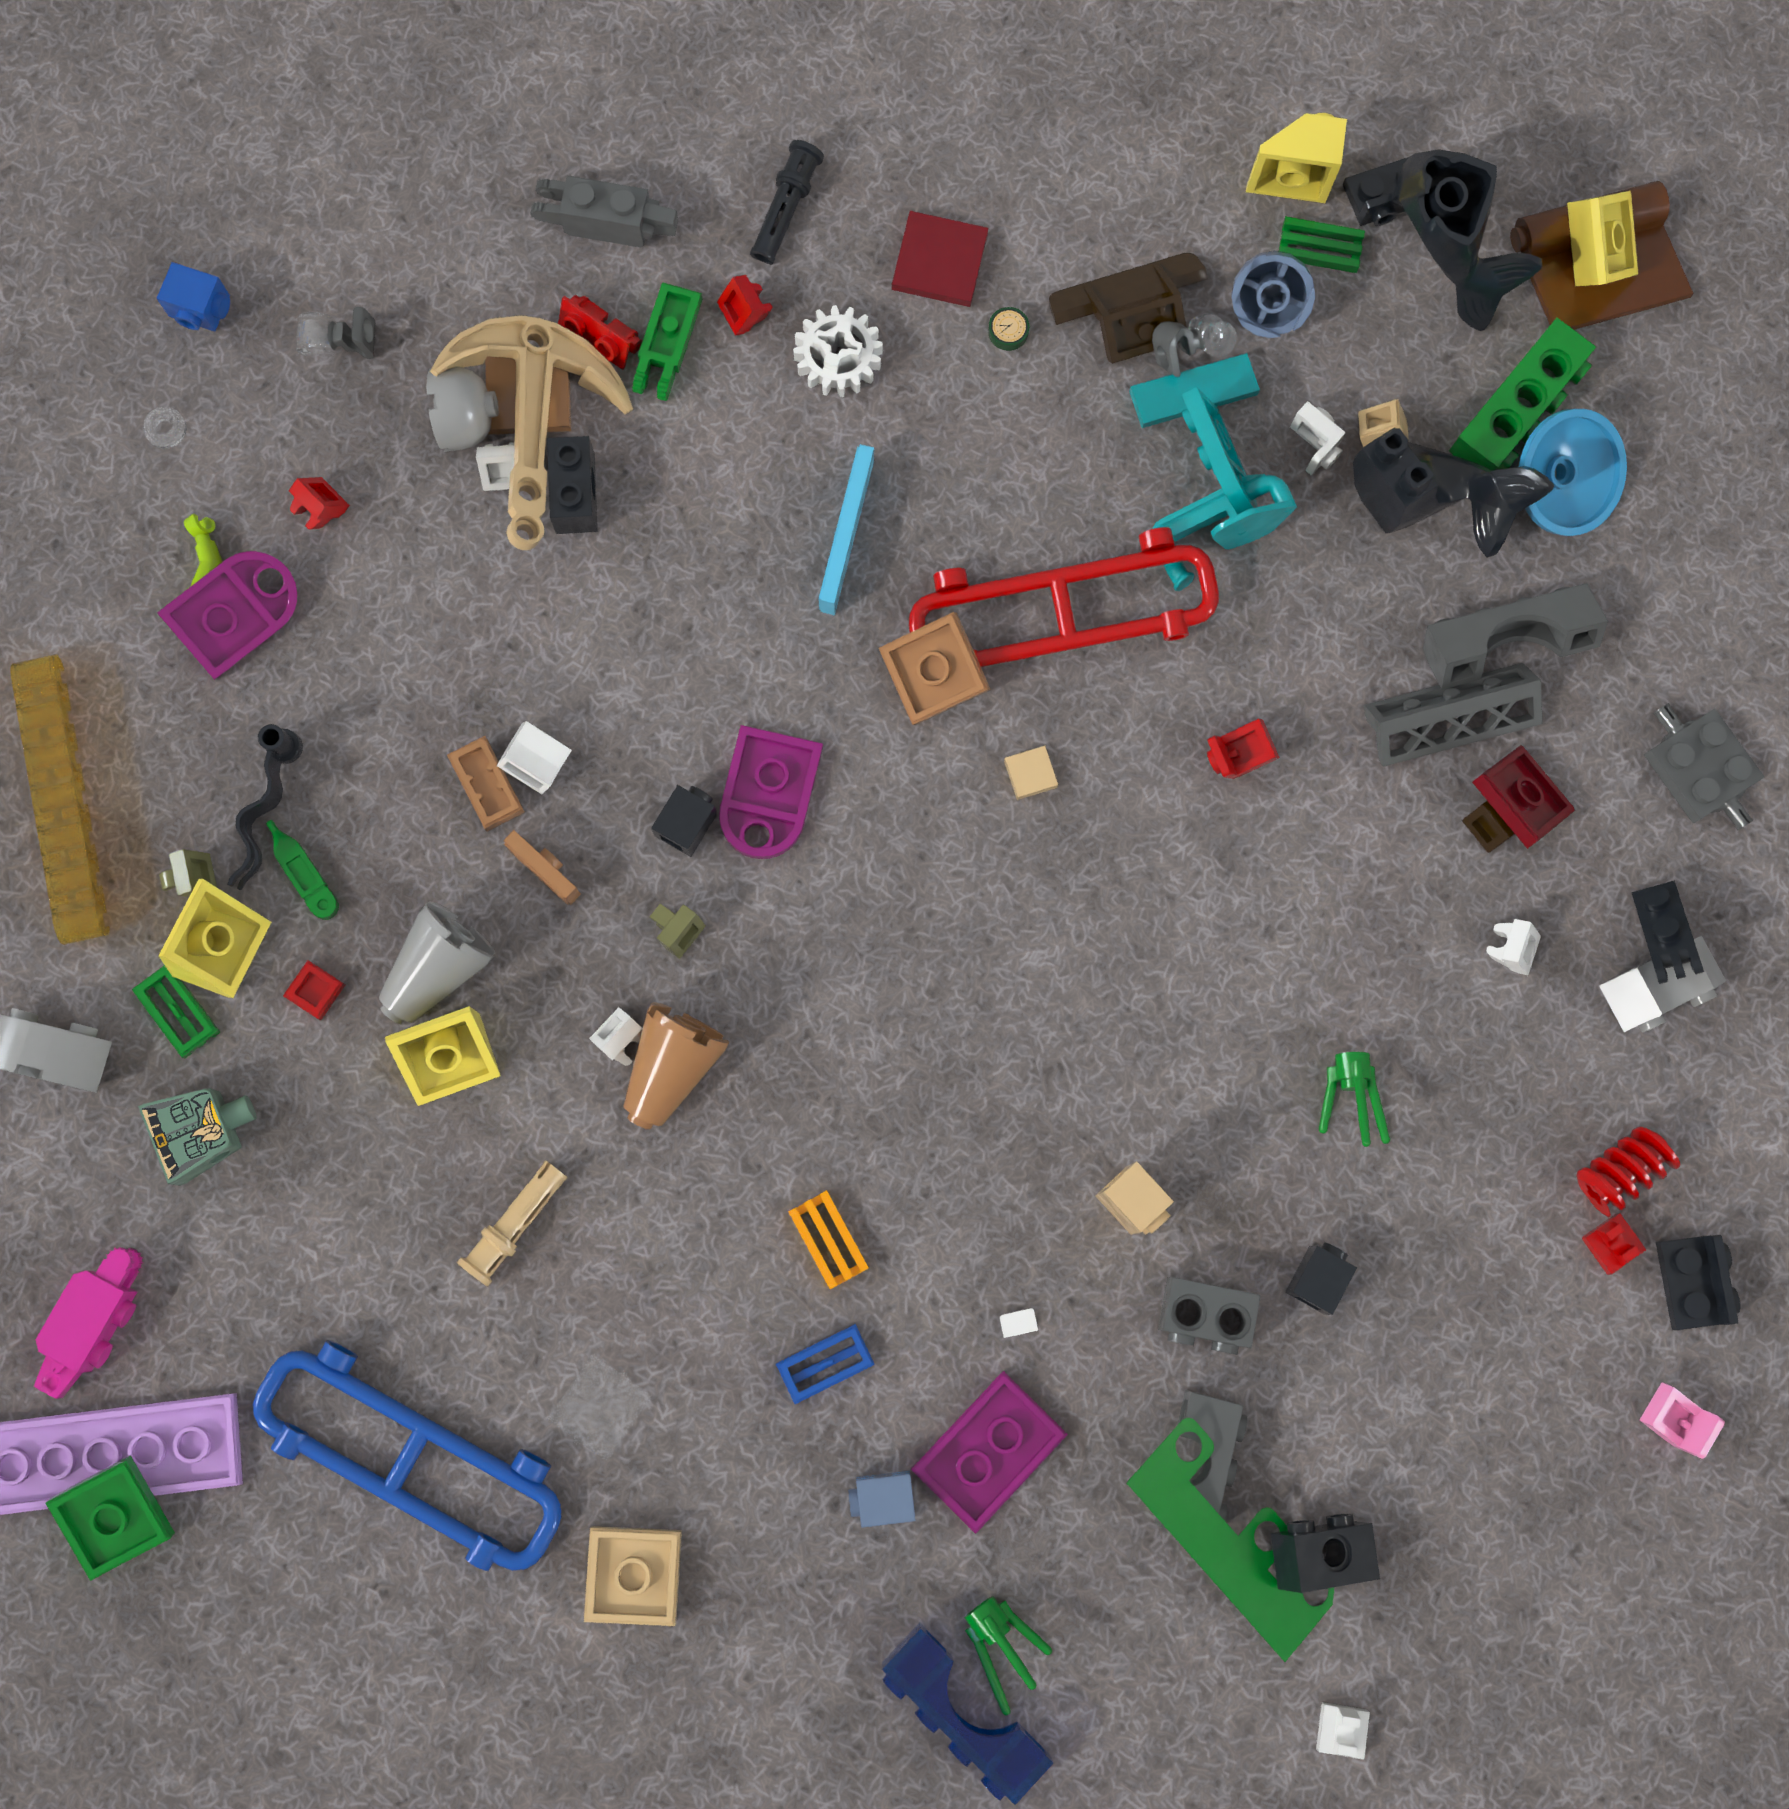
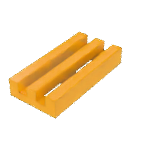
M827 1190L788 1211L830 1290L869 1269ZM822 1203L827 1208L857 1264L850 1269L816 1208ZM809 1212L841 1272L838 1276L833 1277L800 1215Z

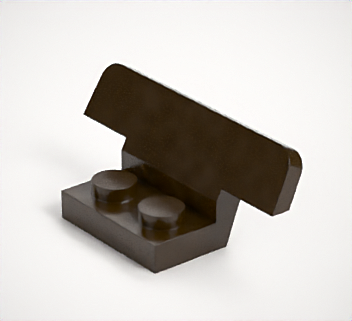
M1182 253L1056 291L1049 297V307L1056 325L1094 314L1096 319L1100 321L1107 359L1113 364L1153 352V333L1159 324L1170 321L1187 327L1181 293L1177 288L1207 280L1206 268L1195 254Z

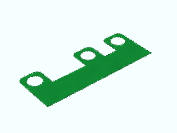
M1185 1418L1174 1428L1126 1484L1280 1658L1286 1662L1333 1605L1334 1588H1328V1596L1324 1603L1319 1606L1309 1605L1305 1601L1303 1593L1278 1589L1276 1578L1268 1570L1274 1563L1273 1550H1261L1255 1543L1254 1534L1257 1526L1264 1521L1275 1523L1280 1532L1287 1531V1525L1273 1509L1265 1507L1256 1514L1239 1535L1232 1530L1189 1481L1212 1455L1214 1443L1194 1419ZM1188 1431L1196 1433L1202 1443L1200 1455L1190 1462L1183 1461L1176 1453L1178 1437Z

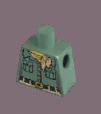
M211 1088L138 1106L167 1183L178 1186L188 1183L242 1148L235 1128L257 1119L254 1106L248 1096L245 1095L225 1104L221 1092Z

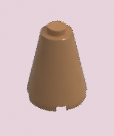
M656 1002L650 1004L646 1013L623 1105L624 1109L629 1112L627 1119L637 1126L648 1130L653 1125L662 1126L725 1052L730 1043L728 1040H722L724 1035L686 1013L683 1016H669L668 1014L672 1007Z

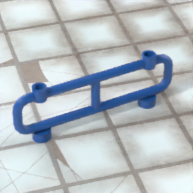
M326 1340L318 1356L303 1350L290 1351L279 1357L270 1367L257 1390L253 1402V1413L258 1426L268 1435L275 1438L271 1446L275 1453L284 1458L295 1460L300 1452L470 1549L465 1559L479 1569L489 1571L492 1564L495 1563L512 1571L525 1570L536 1564L544 1555L558 1530L562 1518L561 1504L556 1494L542 1483L551 1468L547 1461L527 1450L520 1449L512 1464L509 1465L350 1375L349 1372L358 1356L336 1342ZM303 1369L412 1431L386 1479L315 1440L299 1427L278 1419L273 1414L271 1408L272 1401L290 1371ZM428 1440L537 1501L542 1506L544 1512L543 1519L526 1549L521 1552L510 1551L496 1539L485 1533L475 1531L402 1489L404 1482Z

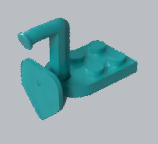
M1198 387L1182 394L1187 409L1182 411L1183 418L1191 433L1196 432L1203 444L1197 448L1199 456L1205 468L1213 470L1222 488L1160 519L1152 529L1160 527L1171 528L1174 542L1229 516V519L1218 524L1211 531L1213 540L1227 550L1253 542L1271 533L1297 508L1289 487L1284 480L1274 475H1246L1219 409ZM1270 492L1274 504L1257 507L1256 498ZM1182 561L1164 565L1169 578L1174 584L1173 588L1175 591L1183 590L1195 577L1193 572L1187 571Z

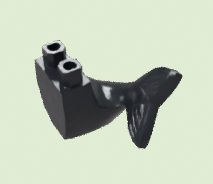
M1440 149L1414 153L1403 164L1391 202L1404 208L1437 265L1456 285L1457 313L1460 318L1470 327L1483 331L1490 324L1502 296L1539 272L1542 268V258L1524 253H1511L1489 258L1478 257L1497 178L1496 165L1465 153Z
M1395 427L1363 447L1353 461L1355 488L1363 504L1386 534L1407 528L1464 498H1468L1472 504L1475 539L1479 549L1486 558L1494 556L1499 552L1516 514L1545 497L1554 487V484L1547 476L1534 468L1521 466L1490 470L1467 459L1408 442L1401 429H1395Z

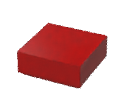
M307 960L283 997L317 1019L322 1020L346 984Z

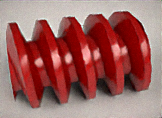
M1641 1126L1636 1127L1631 1132V1138H1621L1617 1143V1148L1610 1147L1605 1150L1604 1158H1594L1590 1163V1168L1584 1167L1578 1170L1576 1177L1579 1187L1594 1207L1603 1215L1610 1217V1210L1607 1206L1609 1203L1619 1210L1626 1208V1204L1621 1196L1623 1193L1633 1200L1638 1199L1639 1192L1635 1186L1636 1183L1650 1190L1653 1187V1183L1648 1175L1649 1173H1652L1659 1179L1666 1178L1667 1173L1662 1163L1665 1162L1673 1169L1680 1167L1677 1155L1658 1133Z

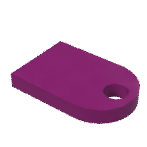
M246 551L224 560L158 611L157 614L215 680L290 620L297 603V587L291 572L281 561L266 553ZM267 568L279 571L283 577L282 588L273 594L263 592L257 583L259 573Z
M740 725L719 810V820L723 835L736 851L750 858L769 859L787 852L798 841L803 831L823 750L822 743ZM756 825L765 827L770 834L768 842L758 848L751 847L745 841L746 831Z

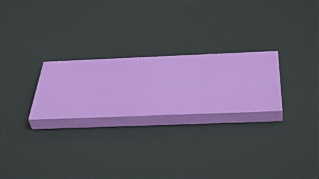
M237 1393L0 1422V1515L48 1509L45 1503L52 1496L130 1455L154 1496L242 1485Z

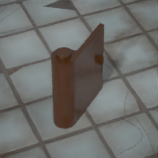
M1654 181L1606 194L1631 191L1638 275L1607 284L1575 286L1567 205L1517 219L1515 228H1512L1510 233L1511 244L1517 253L1521 252L1542 258L1541 270L1530 279L1549 325L1556 318H1559L1575 330L1692 297L1694 293L1664 227V223L1669 215L1670 203L1663 183Z

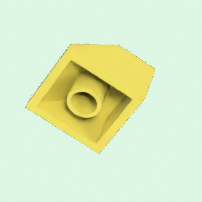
M1306 113L1261 144L1247 182L1246 192L1326 203L1342 165L1347 119L1336 118L1328 113Z

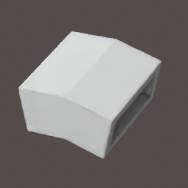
M525 721L509 743L497 767L540 794H543L553 783L572 750Z

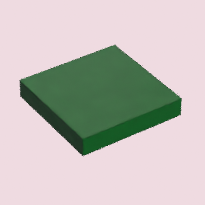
M131 1455L52 1496L45 1503L90 1581L171 1539L175 1534Z

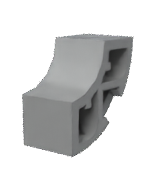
M1702 935L1695 938L1694 942L1703 966V973L1695 975L1689 962L1682 964L1686 975L1685 978L1677 979L1674 968L1670 967L1666 968L1668 982L1659 984L1653 962L1650 960L1599 985L1624 1032L1636 1026L1639 1027L1642 1033L1666 1022L1663 1014L1688 1001L1691 1002L1693 1007H1696L1717 997L1714 989L1725 983L1726 979Z
M14 1008L11 1009L10 1016L0 1014V1070L97 1093L112 1044L111 1041L96 1038L98 1029L76 1023H71L69 1030L37 1023L39 1015Z

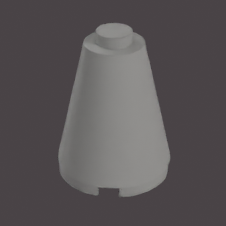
M429 901L420 909L379 994V1000L383 1004L380 1008L381 1011L398 1024H402L403 1021L414 1023L487 966L495 954L494 948L472 926L468 931L464 926L455 921L459 917L458 915L435 902Z

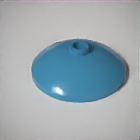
M1565 409L1543 420L1528 438L1519 462V467L1527 466L1534 468L1547 476L1554 484L1549 494L1526 507L1525 510L1539 527L1557 535H1581L1601 525L1617 506L1625 486L1627 459L1623 441L1614 425L1607 418L1588 409Z

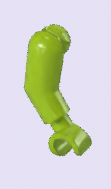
M194 513L183 522L187 531L195 537L197 544L195 550L200 562L191 586L223 562L216 542L211 540L209 535L215 529L214 520L205 517L198 521V516Z

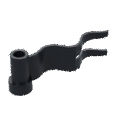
M274 724L265 725L258 733V742L267 751L264 761V769L268 781L267 790L260 800L247 805L236 816V829L247 847V857L243 865L230 876L227 885L233 887L237 879L253 863L251 870L240 880L237 886L238 890L243 889L245 883L258 872L262 864V852L252 836V824L256 818L277 807L283 795V786L280 779L281 764H289L296 761L303 751L302 740L296 733Z

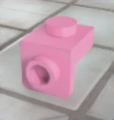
M1661 1382L1640 1418L1642 1423L1665 1441L1701 1459L1707 1456L1725 1424V1421L1719 1416L1701 1409L1675 1387Z

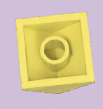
M1631 191L1568 202L1575 286L1602 285L1638 275Z
M198 879L159 954V958L172 977L228 998H234L272 922L206 880Z
M470 1006L385 1037L386 1044L418 1106L500 1076L481 1016Z

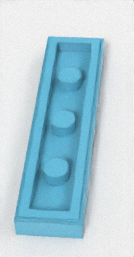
M861 444L859 447L857 446L819 594V610L823 613L831 615L836 613L874 464V447Z

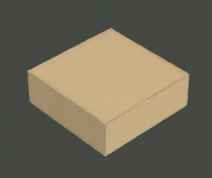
M1045 746L1004 759L1017 800L1058 787V782Z

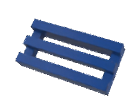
M856 1324L776 1363L794 1404L875 1365ZM852 1336L854 1345L791 1376L788 1367ZM860 1353L862 1361L800 1392L798 1391L796 1383Z

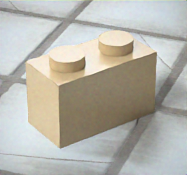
M1137 1161L1126 1166L1095 1195L1130 1235L1141 1232L1145 1235L1149 1232L1152 1234L1171 1216L1166 1209L1174 1202Z

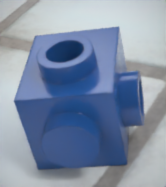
M174 262L171 263L156 298L169 317L174 318L177 323L191 330H199L202 327L215 332L220 319L226 317L230 308V294L219 277Z

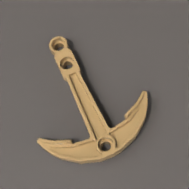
M528 316L493 318L460 332L441 351L430 372L437 377L442 372L454 367L481 365L485 362L487 356L505 357L515 360L514 467L510 472L508 513L512 521L507 527V537L509 542L517 549L531 550L537 546L544 535V526L540 518L543 516L546 506L547 471L544 468L553 367L581 376L578 381L581 387L604 397L624 414L631 412L633 408L628 392L612 364L583 337L557 323L541 318ZM528 340L537 342L540 348L531 345ZM519 492H527L532 500L529 501L522 498ZM517 530L527 532L530 539L521 538L517 534Z

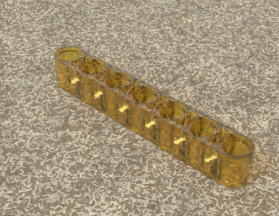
M53 654L12 663L10 673L53 926L60 943L67 945L107 936L110 933V927H105L103 914L107 913L103 887L97 884L96 873L100 872L95 844L91 845L89 832L93 830L88 804H84L81 791L86 790L81 763L77 764L74 751H78L74 723H69L67 711H71L67 683L63 684L61 671L65 670L59 656Z

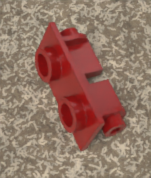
M574 295L571 299L564 296L561 302L558 324L586 339L609 362L624 370L629 351L635 354L641 347L643 340L638 337L639 333L616 318L608 325L604 322L608 319L609 313L590 301L586 296L579 297Z

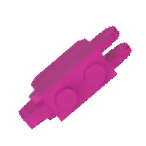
M114 1248V1250H110L109 1254H106L107 1258L103 1259L97 1271H82L73 1274L35 1339L38 1352L46 1356L35 1381V1388L53 1398H63L83 1372H92L94 1367L100 1368L105 1363L113 1348V1344L109 1343L116 1328L124 1327L136 1309V1304L132 1301L137 1291L130 1287L139 1273L138 1269L142 1268L143 1257L140 1256L141 1253H138L133 1248Z

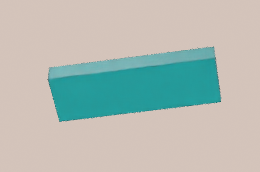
M1248 354L1182 371L1180 377L1168 375L1131 386L1129 392L1141 427L1145 428L1183 417L1182 411L1187 409L1182 394L1195 387H1198L1216 407L1257 396L1260 388Z

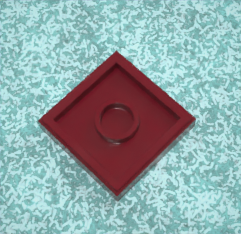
M910 211L892 281V290L971 307L989 228Z
M1522 745L1472 782L1527 849L1575 811L1573 805Z

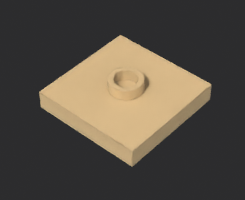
M590 1527L584 1622L675 1626L677 1620L682 1530Z

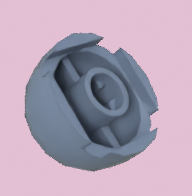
M1273 250L1259 253L1245 262L1235 277L1231 296L1234 312L1244 328L1257 336L1275 338L1281 337L1280 334L1288 333L1291 330L1295 331L1303 325L1312 312L1315 290L1313 278L1303 262L1290 253Z

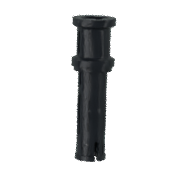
M793 140L789 145L790 156L784 170L779 171L776 176V186L778 189L765 216L754 247L750 251V255L754 259L773 265L775 261V256L789 228L800 198L806 197L811 190L809 182L816 166L822 164L824 154L820 149L803 140ZM802 164L803 166L801 168V171L798 172L797 169L799 165ZM780 211H783L774 234L771 235L770 233Z

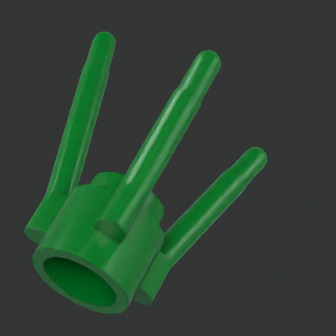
M1344 1052L1336 1054V1066L1327 1067V1087L1321 1112L1319 1132L1322 1134L1327 1132L1337 1083H1341V1090L1355 1091L1362 1145L1368 1147L1371 1144L1366 1089H1368L1381 1141L1384 1144H1388L1390 1137L1376 1085L1375 1067L1370 1066V1053Z
M991 1596L964 1617L970 1625L965 1632L975 1646L1001 1712L1007 1716L1010 1714V1707L983 1639H985L989 1646L997 1642L1030 1690H1034L1037 1684L1004 1636L1011 1630L1006 1622L1008 1621L1045 1655H1051L1052 1648L1012 1611L1005 1600L998 1604L994 1596Z

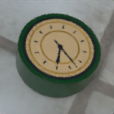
M1004 307L997 310L989 321L988 335L991 342L997 348L1006 351L1020 348L1028 338L1029 320L1021 310L1014 307Z

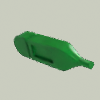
M269 820L266 825L272 832L274 856L302 899L305 900L304 902L317 918L322 920L333 918L339 910L337 898L331 889L327 887V883L300 843L280 831L273 820Z

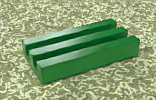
M1285 216L1278 251L1290 253L1307 265L1357 273L1360 267L1359 259L1362 253V241L1365 230ZM1303 234L1315 235L1320 237L1308 236ZM1331 239L1343 240L1348 242L1336 241ZM1288 244L1349 254L1351 258L1290 248Z
M165 965L132 989L181 1058H187L192 1054V1051L200 1048L207 1040L220 1033L185 983L178 978L172 977ZM165 977L203 1026L204 1030L200 1033L161 982ZM154 987L191 1039L188 1042H183L147 993L150 988Z

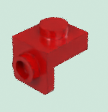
M1263 719L1252 721L1221 737L1214 735L1207 739L1211 750L1207 751L1208 760L1213 770L1217 774L1221 773L1224 778L1235 779L1280 758Z

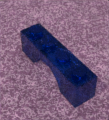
M919 1622L882 1662V1670L886 1673V1676L882 1679L883 1682L899 1699L902 1700L907 1695L919 1707L915 1714L931 1732L935 1733L940 1728L952 1740L948 1745L950 1751L966 1767L973 1762L985 1774L981 1782L998 1800L1001 1801L1006 1796L1016 1805L1052 1766L1053 1761L1050 1754L1018 1722L996 1729L980 1728L968 1723L955 1711L947 1694L948 1677L954 1662L953 1657Z

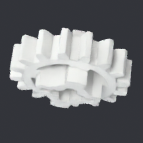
M836 305L832 306L831 315L825 316L820 309L817 310L816 322L813 323L805 319L803 321L805 333L796 332L795 345L798 347L794 348L793 351L794 361L799 362L797 364L799 376L809 374L808 386L813 388L818 383L822 384L823 395L826 396L831 388H837L839 396L844 397L845 388L850 386L853 391L859 393L860 381L863 380L871 384L873 382L872 370H880L881 358L879 355L883 352V344L881 341H876L879 333L877 326L867 329L868 316L864 314L858 320L855 319L854 308L852 307L847 309L845 315L839 314ZM853 334H855L862 341V343L855 341ZM838 347L844 348V349H841L838 354L832 353V352H836V350H837ZM811 354L814 355L815 359L822 361L823 369L814 362Z

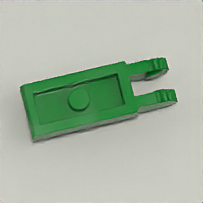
M664 282L661 284L638 353L639 363L633 379V392L639 394L644 392L648 385L652 365L663 368L661 379L657 385V398L664 401L668 400L675 374L680 371L701 307L702 293Z

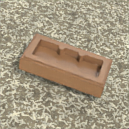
M486 736L447 754L486 831L525 813L504 770L497 767L499 760Z
M515 830L503 840L506 848L567 905H572L581 895L578 889L558 871L563 864L546 848L540 853L537 852Z

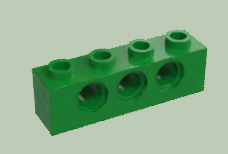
M1556 318L1460 434L1449 452L1455 456L1478 463L1490 470L1508 469L1519 456L1513 449L1521 440L1524 443L1527 442L1532 432L1541 423L1538 419L1546 410L1552 415L1568 396L1562 389L1569 381L1577 385L1592 367V364L1587 359L1596 346L1559 318ZM1543 368L1553 371L1556 378L1548 376L1543 371ZM1518 397L1527 399L1531 403L1532 408L1522 405ZM1493 427L1503 429L1508 438L1497 435Z

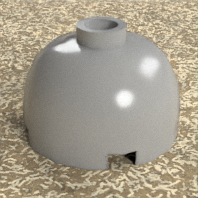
M454 367L436 377L430 372L432 369L430 368L427 374L426 389L427 395L434 394V408L428 410L433 434L439 448L445 449L444 452L475 447L485 440L490 432L492 417L499 415L495 391H487L483 379L470 369Z

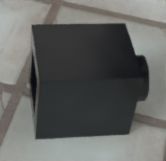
M677 785L651 827L654 836L692 857L717 816L715 806L711 804L713 798L697 787L691 786L689 790H686Z
M1324 1242L1322 1248L1318 1245L1309 1246L1285 1293L1324 1315H1333L1357 1267L1346 1262L1348 1257L1346 1252L1329 1243Z

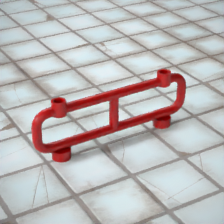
M1160 527L1147 530L1138 536L1141 552L970 586L966 569L950 568L939 571L933 575L936 592L921 597L913 605L909 614V631L911 633L925 626L927 614L935 609L1050 587L1060 635L984 650H973L980 666L984 667L1163 632L1164 641L1183 639L1189 636L1188 627L1207 621L1215 613L1219 603V590L1214 567L1209 556L1202 549L1193 545H1175L1172 529ZM1181 561H1188L1196 567L1202 592V601L1198 607L1189 610H1170L1158 616L1076 631L1067 587L1068 583Z

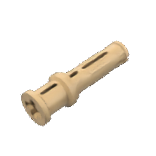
M545 1160L535 1176L524 1187L503 1216L493 1227L489 1225L481 1231L483 1236L469 1255L466 1258L461 1257L457 1264L488 1287L492 1283L490 1277L507 1256L512 1257L516 1253L515 1249L517 1246L515 1243L568 1177Z

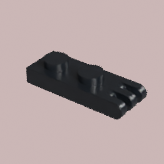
M1675 880L1631 892L1659 984L1668 982L1666 968L1670 967L1674 968L1677 979L1685 978L1686 975L1682 965L1690 962L1695 975L1703 973V966Z

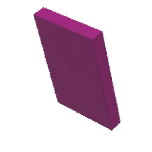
M1002 1371L916 1462L911 1470L976 1534L1068 1434Z

